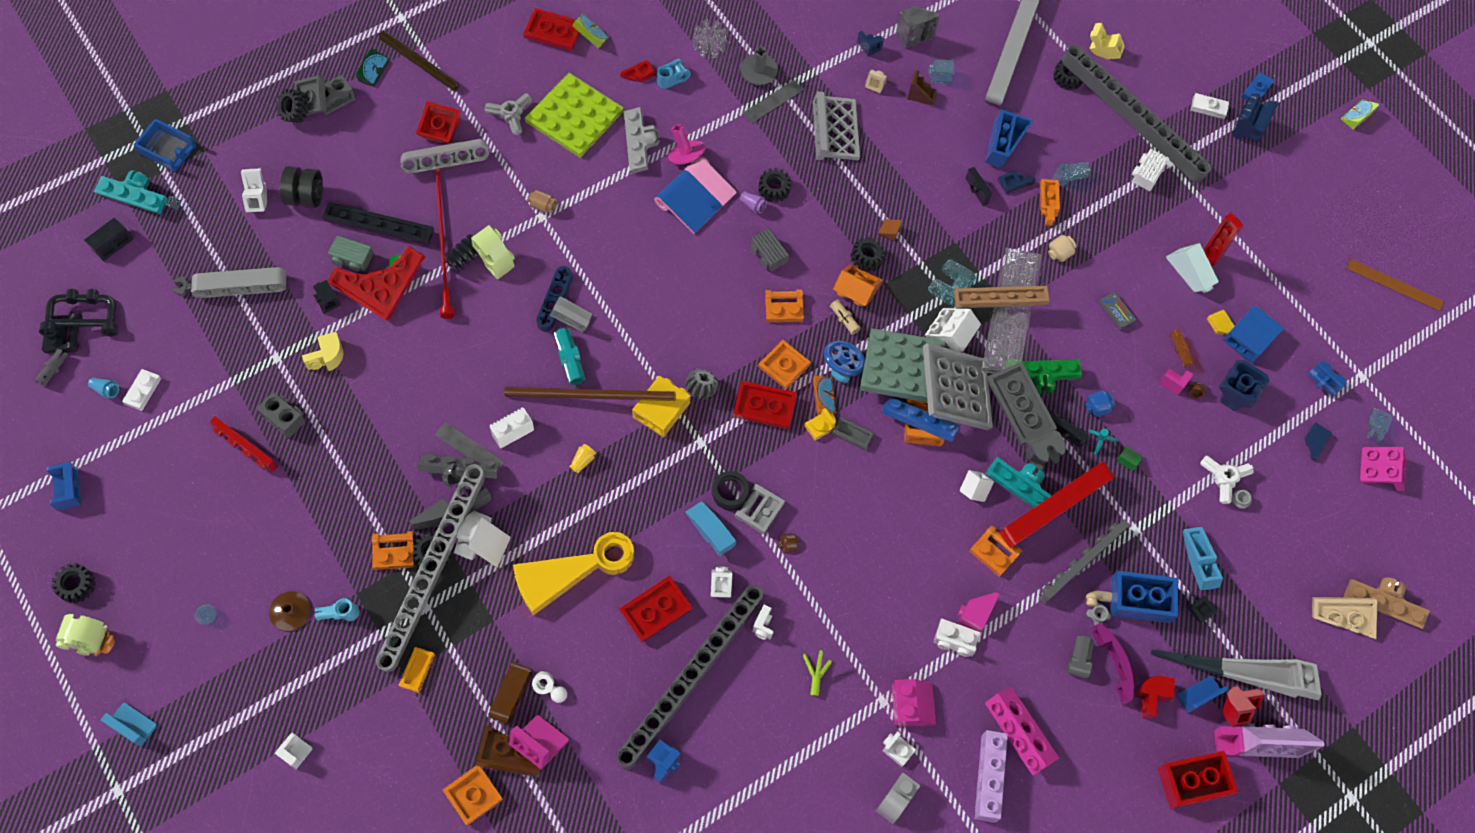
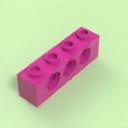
M1012 687L999 692L985 702L1003 732L1007 733V738L1032 775L1060 759Z

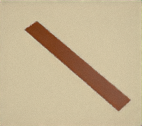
M1350 259L1346 269L1441 311L1444 303L1443 300Z

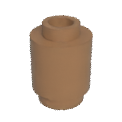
M539 190L531 192L528 198L530 207L545 213H552L557 202L552 195Z

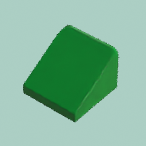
M1126 446L1117 462L1134 471L1143 456Z

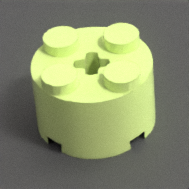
M73 614L65 615L56 637V647L66 650L69 648L76 649V653L85 656L100 651L108 626H103V622L90 617L80 616V619H73Z

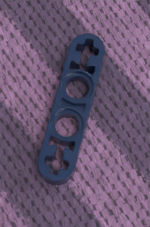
M567 266L557 268L536 319L537 326L541 331H550L555 324L556 319L548 316V323L542 325V322L545 321L546 314L550 315L552 310L546 308L547 304H556L559 297L565 299L572 281V271ZM564 273H567V276H564V278H563V283H562V282H561V275H563ZM557 287L563 289L560 294H554L552 291Z

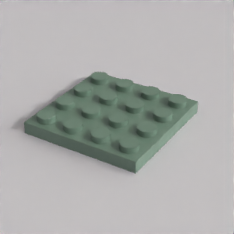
M871 328L860 391L928 402L923 345L930 343L944 347L945 342L932 338Z

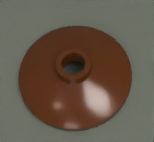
M295 591L285 592L277 596L269 609L271 623L277 629L286 632L295 631L304 626L311 614L309 600L303 594ZM291 606V611L285 612V608Z

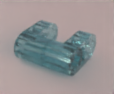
M949 259L943 265L942 271L955 280L953 284L949 286L938 279H934L928 286V290L947 304L955 306L954 289L970 288L976 279V275L956 261Z

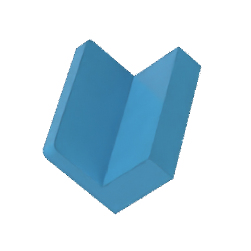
M122 703L113 716L106 713L101 719L102 722L139 746L145 743L157 727L156 723L126 703Z

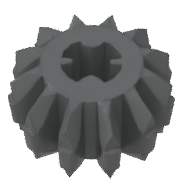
M697 368L689 373L685 386L687 391L692 393V397L697 396L698 399L703 397L707 400L709 397H713L719 382L717 381V376L712 375V371L707 372L705 368L703 370Z

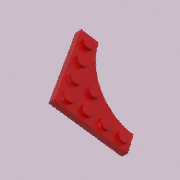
M408 246L404 253L392 263L393 265L385 270L369 274H356L345 271L340 267H335L328 279V283L382 319L389 321L426 256Z

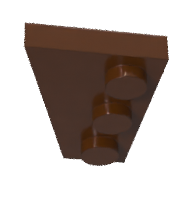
M485 726L476 766L539 778L541 769L509 745V736L503 733L500 735L493 731L492 727Z

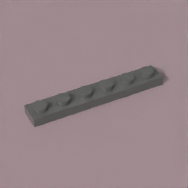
M1125 519L1120 524L1115 522L1108 529L1110 531L1108 535L1102 534L1095 541L1097 545L1093 548L1089 546L1085 549L1080 560L1074 559L1068 565L1070 569L1066 573L1061 571L1054 578L1056 582L1053 585L1048 583L1041 590L1043 594L1039 600L1045 605L1117 539L1130 524Z

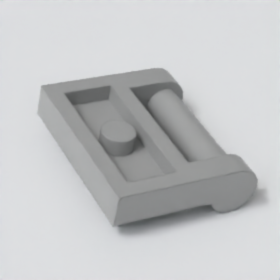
M755 484L752 488L753 492L740 511L735 513L734 517L764 535L785 504V501ZM759 496L764 497L751 517L748 516L747 513Z

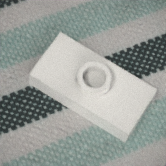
M1195 93L1191 111L1225 119L1229 102Z

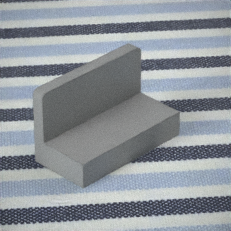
M559 297L549 316L583 333L590 322L592 313L563 297Z

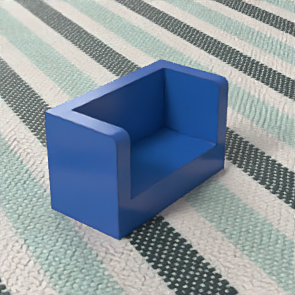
M71 462L46 467L47 472L52 476L54 499L49 500V504L55 510L80 506L81 496L78 469Z

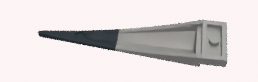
M1152 650L1150 653L1157 657L1291 697L1302 696L1314 700H1319L1321 697L1317 664L1297 659H1232Z

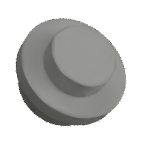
M1237 490L1232 494V503L1237 508L1245 509L1252 502L1251 495L1246 490Z

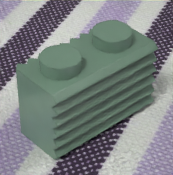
M337 235L328 251V255L332 263L337 266L345 265L353 271L365 272L374 256L372 246Z

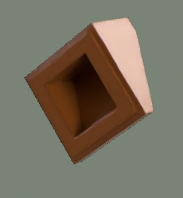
M884 219L878 235L895 241L901 228L902 220Z

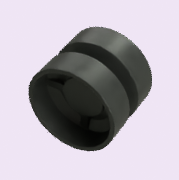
M286 166L280 181L282 203L284 205L298 206L301 202L303 207L317 208L321 202L323 192L321 171L309 168L302 171L300 167Z

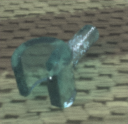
M170 196L165 205L178 210L179 207L176 206V203L181 202V200Z

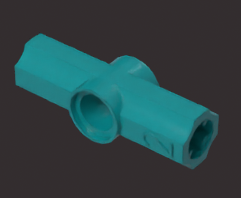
M558 329L554 336L559 349L562 367L565 368L568 382L570 385L581 384L585 381V376L581 367L578 348L574 345L570 329Z

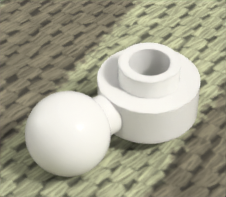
M539 672L535 675L532 686L537 693H550L552 700L556 703L566 700V689L562 686L555 687L553 676L550 673ZM545 679L547 684H542L540 680Z

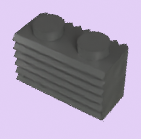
M770 228L751 238L750 249L752 253L759 256L763 268H767L769 272L789 262L788 252Z

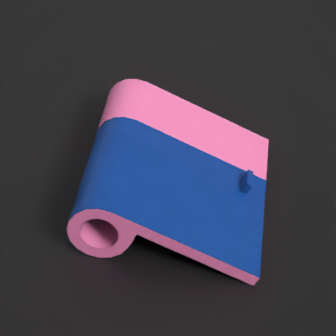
M700 157L692 161L654 198V201L663 211L669 209L695 234L737 191L710 165L705 157Z

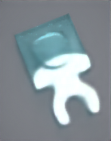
M1374 408L1370 413L1367 427L1372 428L1367 433V439H1370L1374 434L1377 436L1376 443L1381 442L1384 439V434L1389 430L1393 415Z

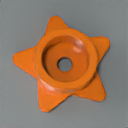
M106 631L100 651L94 653V656H97L100 652L107 654L112 649L115 640L112 635H109V631Z

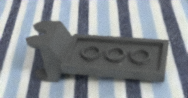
M1019 362L988 376L987 381L1021 446L1025 444L1026 456L1030 463L1036 465L1035 469L1037 470L1040 468L1043 470L1044 462H1048L1049 459L1057 464L1060 460V455L1065 453V442L1060 432L1055 431L1057 427L1023 363Z

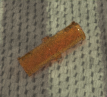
M1178 329L1171 332L1169 335L1175 345L1174 350L1179 354L1183 367L1186 368L1195 364L1189 351L1190 346L1185 342L1181 330Z

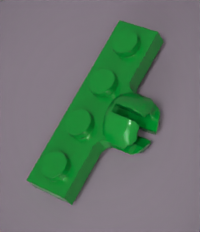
M1080 360L1005 361L1003 365L1004 369L1022 362L1039 395H1042V387L1045 389V395L1054 392L1056 380L1081 379L1082 376Z

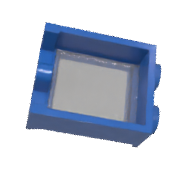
M154 119L147 126L143 134L133 144L140 156L142 155L170 169L174 173L196 147L190 135L157 119Z

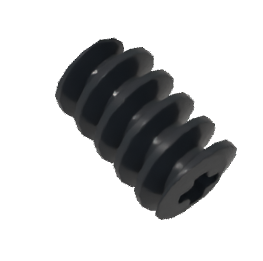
M468 234L466 239L461 240V244L457 243L455 248L450 249V253L446 252L444 254L448 266L456 274L459 273L457 267L464 269L463 262L467 265L470 264L468 258L475 260L474 253L480 256L472 246L471 238L474 235Z

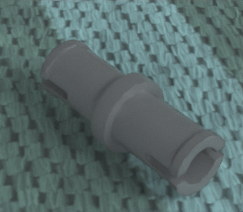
M57 349L51 359L43 364L44 368L34 381L38 384L44 378L40 386L46 387L53 375L59 372V367L68 357V354L64 352L59 358L62 350Z

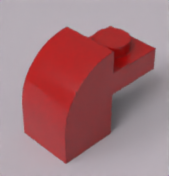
M1157 675L1150 677L1138 687L1135 697L1143 698L1140 703L1143 719L1151 720L1157 716V701L1169 702L1174 698L1175 678Z
M1238 686L1229 690L1223 706V714L1232 727L1251 724L1255 710L1260 708L1264 693L1261 689L1241 691Z

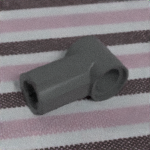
M1087 636L1076 637L1073 654L1068 661L1066 673L1088 679L1092 668L1090 660L1094 640Z

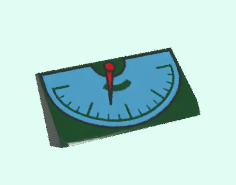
M371 48L356 72L357 80L374 87L389 59Z

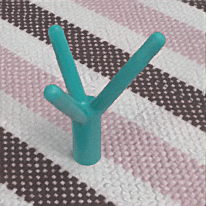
M1102 429L1100 433L1089 430V433L1098 436L1099 439L1094 452L1095 455L1098 454L1103 441L1106 439L1118 442V439L1108 436L1109 432L1107 429Z

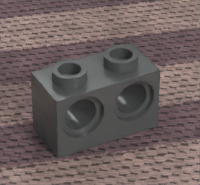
M342 75L325 83L327 112L322 113L326 116L356 100L352 88Z
M273 392L256 409L266 421L289 439L305 423L302 417L303 412L296 406L292 408L289 405L290 402L283 395L278 396ZM279 406L278 409L272 411L274 407ZM293 417L291 421L286 422L288 418Z

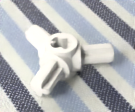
M1205 456L1200 463L1201 466L1214 474L1215 483L1220 488L1219 501L1222 504H1230L1232 502V488L1235 487V483L1239 482L1240 478L1251 475L1254 472L1253 466L1249 463L1239 467L1225 464L1221 466L1208 456Z

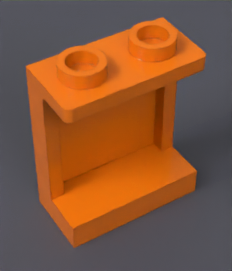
M912 399L906 400V404L928 412V402ZM905 423L904 443L933 446L943 445L945 439Z

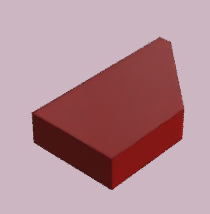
M648 60L620 72L621 78L637 82H643L656 76V71Z

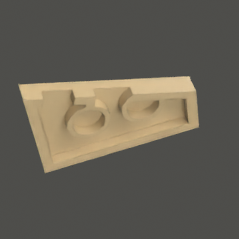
M1312 597L1313 618L1376 639L1377 599Z

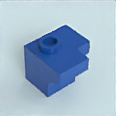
M662 740L658 741L647 756V761L656 769L654 780L659 784L664 781L670 771L674 773L681 764L679 762L680 752L671 748Z

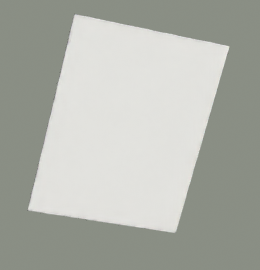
M481 517L468 548L498 568L511 537Z

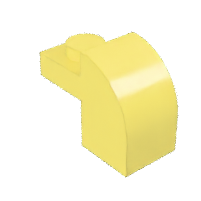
M1095 23L1090 35L1092 40L1091 52L1105 59L1121 58L1125 45L1120 34L1107 35L1103 24Z
M337 332L319 336L318 341L321 350L302 355L308 370H316L326 365L328 371H331L341 363L343 348Z

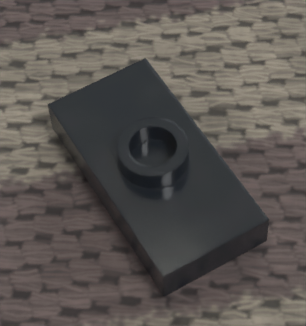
M969 168L965 179L969 183L972 193L977 196L982 206L988 204L992 193L976 168Z

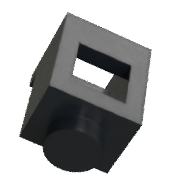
M327 280L318 282L313 286L316 292L313 296L323 314L341 306Z

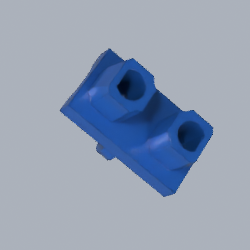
M1320 361L1308 373L1318 383L1316 387L1318 389L1322 387L1332 397L1346 385V379L1342 375L1335 374L1328 362Z

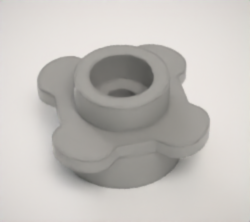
M1097 603L1093 609H1089L1086 613L1094 621V625L1102 624L1105 620L1111 618V614L1101 603Z

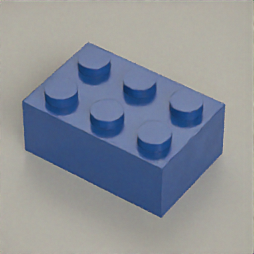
M1117 571L1111 577V616L1171 623L1178 617V578Z

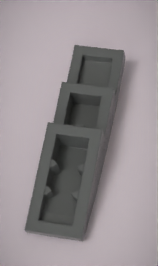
M486 488L478 492L469 514L492 501L491 495ZM441 499L409 522L414 531L440 525L449 504L444 499ZM456 507L453 510V515H461L463 508Z

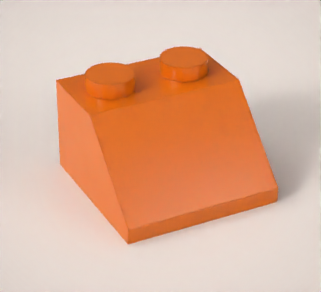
M850 264L841 271L833 290L837 291V294L841 297L852 299L856 305L866 306L874 297L883 280Z

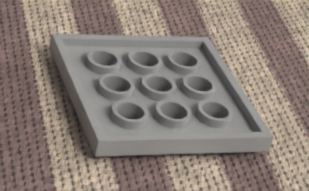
M930 343L923 345L929 416L984 430L992 429L986 359Z

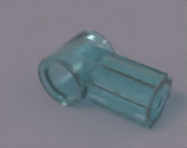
M1085 161L1071 165L1062 163L1058 166L1053 180H1059V186H1065L1069 181L1089 177L1091 174L1090 166Z

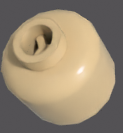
M1060 235L1050 242V251L1048 253L1053 260L1057 259L1060 262H1064L1075 254L1077 246L1070 236Z

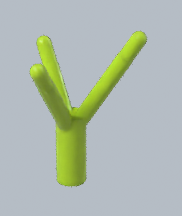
M822 650L819 651L816 672H814L807 655L803 654L805 663L812 676L811 695L819 696L821 677L832 663L831 660H828L820 671L823 656Z

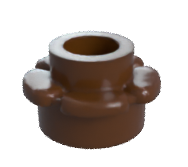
M1194 382L1188 386L1189 396L1193 399H1201L1207 392V388L1200 382Z

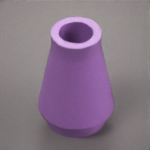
M746 191L740 196V201L747 205L754 213L761 214L767 207V201L764 197L750 194Z

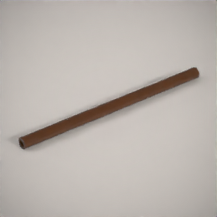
M505 387L504 395L512 397L676 400V392L532 387Z

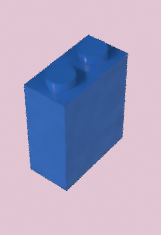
M1254 305L1222 341L1252 364L1284 327L1262 309Z

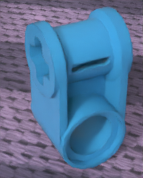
M676 59L658 68L657 84L661 88H669L686 81L690 77L691 72L684 67L681 59Z

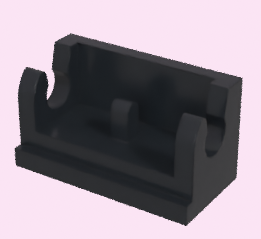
M113 218L84 239V241L102 261H105L132 241L133 237L116 218Z

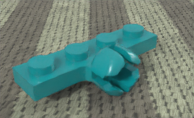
M134 170L128 172L123 182L101 176L94 190V193L159 215L168 199L164 195L148 191L147 187L150 179L146 175Z
M997 457L985 473L1032 508L1051 497L1050 494L1040 487L1041 482L1045 478L1043 470L1040 468L1033 475L1032 473L1037 466L1032 463L1026 464L1021 471H1016Z

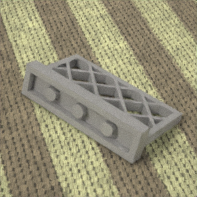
M817 91L813 100L816 160H823L824 157L859 160L856 99L824 96V92ZM826 102L832 103L836 107L831 110L826 105ZM842 105H851V110L847 111ZM839 109L844 116L840 118L834 112ZM831 115L836 122L834 124L830 123L827 117ZM846 117L852 121L850 126L843 121ZM841 124L845 130L841 133L835 127L836 125ZM832 130L838 136L833 139L828 132ZM849 132L853 136V139L850 141L844 135L845 133ZM841 138L846 145L842 147L836 141ZM833 144L839 151L830 152L829 146ZM850 146L855 154H850L845 149Z

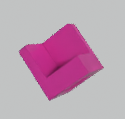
M1168 369L1159 383L1176 395H1179L1193 374L1186 371L1183 376H1180L1173 370Z
M1221 726L1214 730L1217 752L1225 751L1227 756H1238L1245 752L1242 727Z

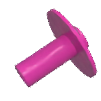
M682 124L673 126L671 130L677 146L670 151L668 155L669 161L672 164L681 165L700 158L705 151V144L698 140L689 141Z

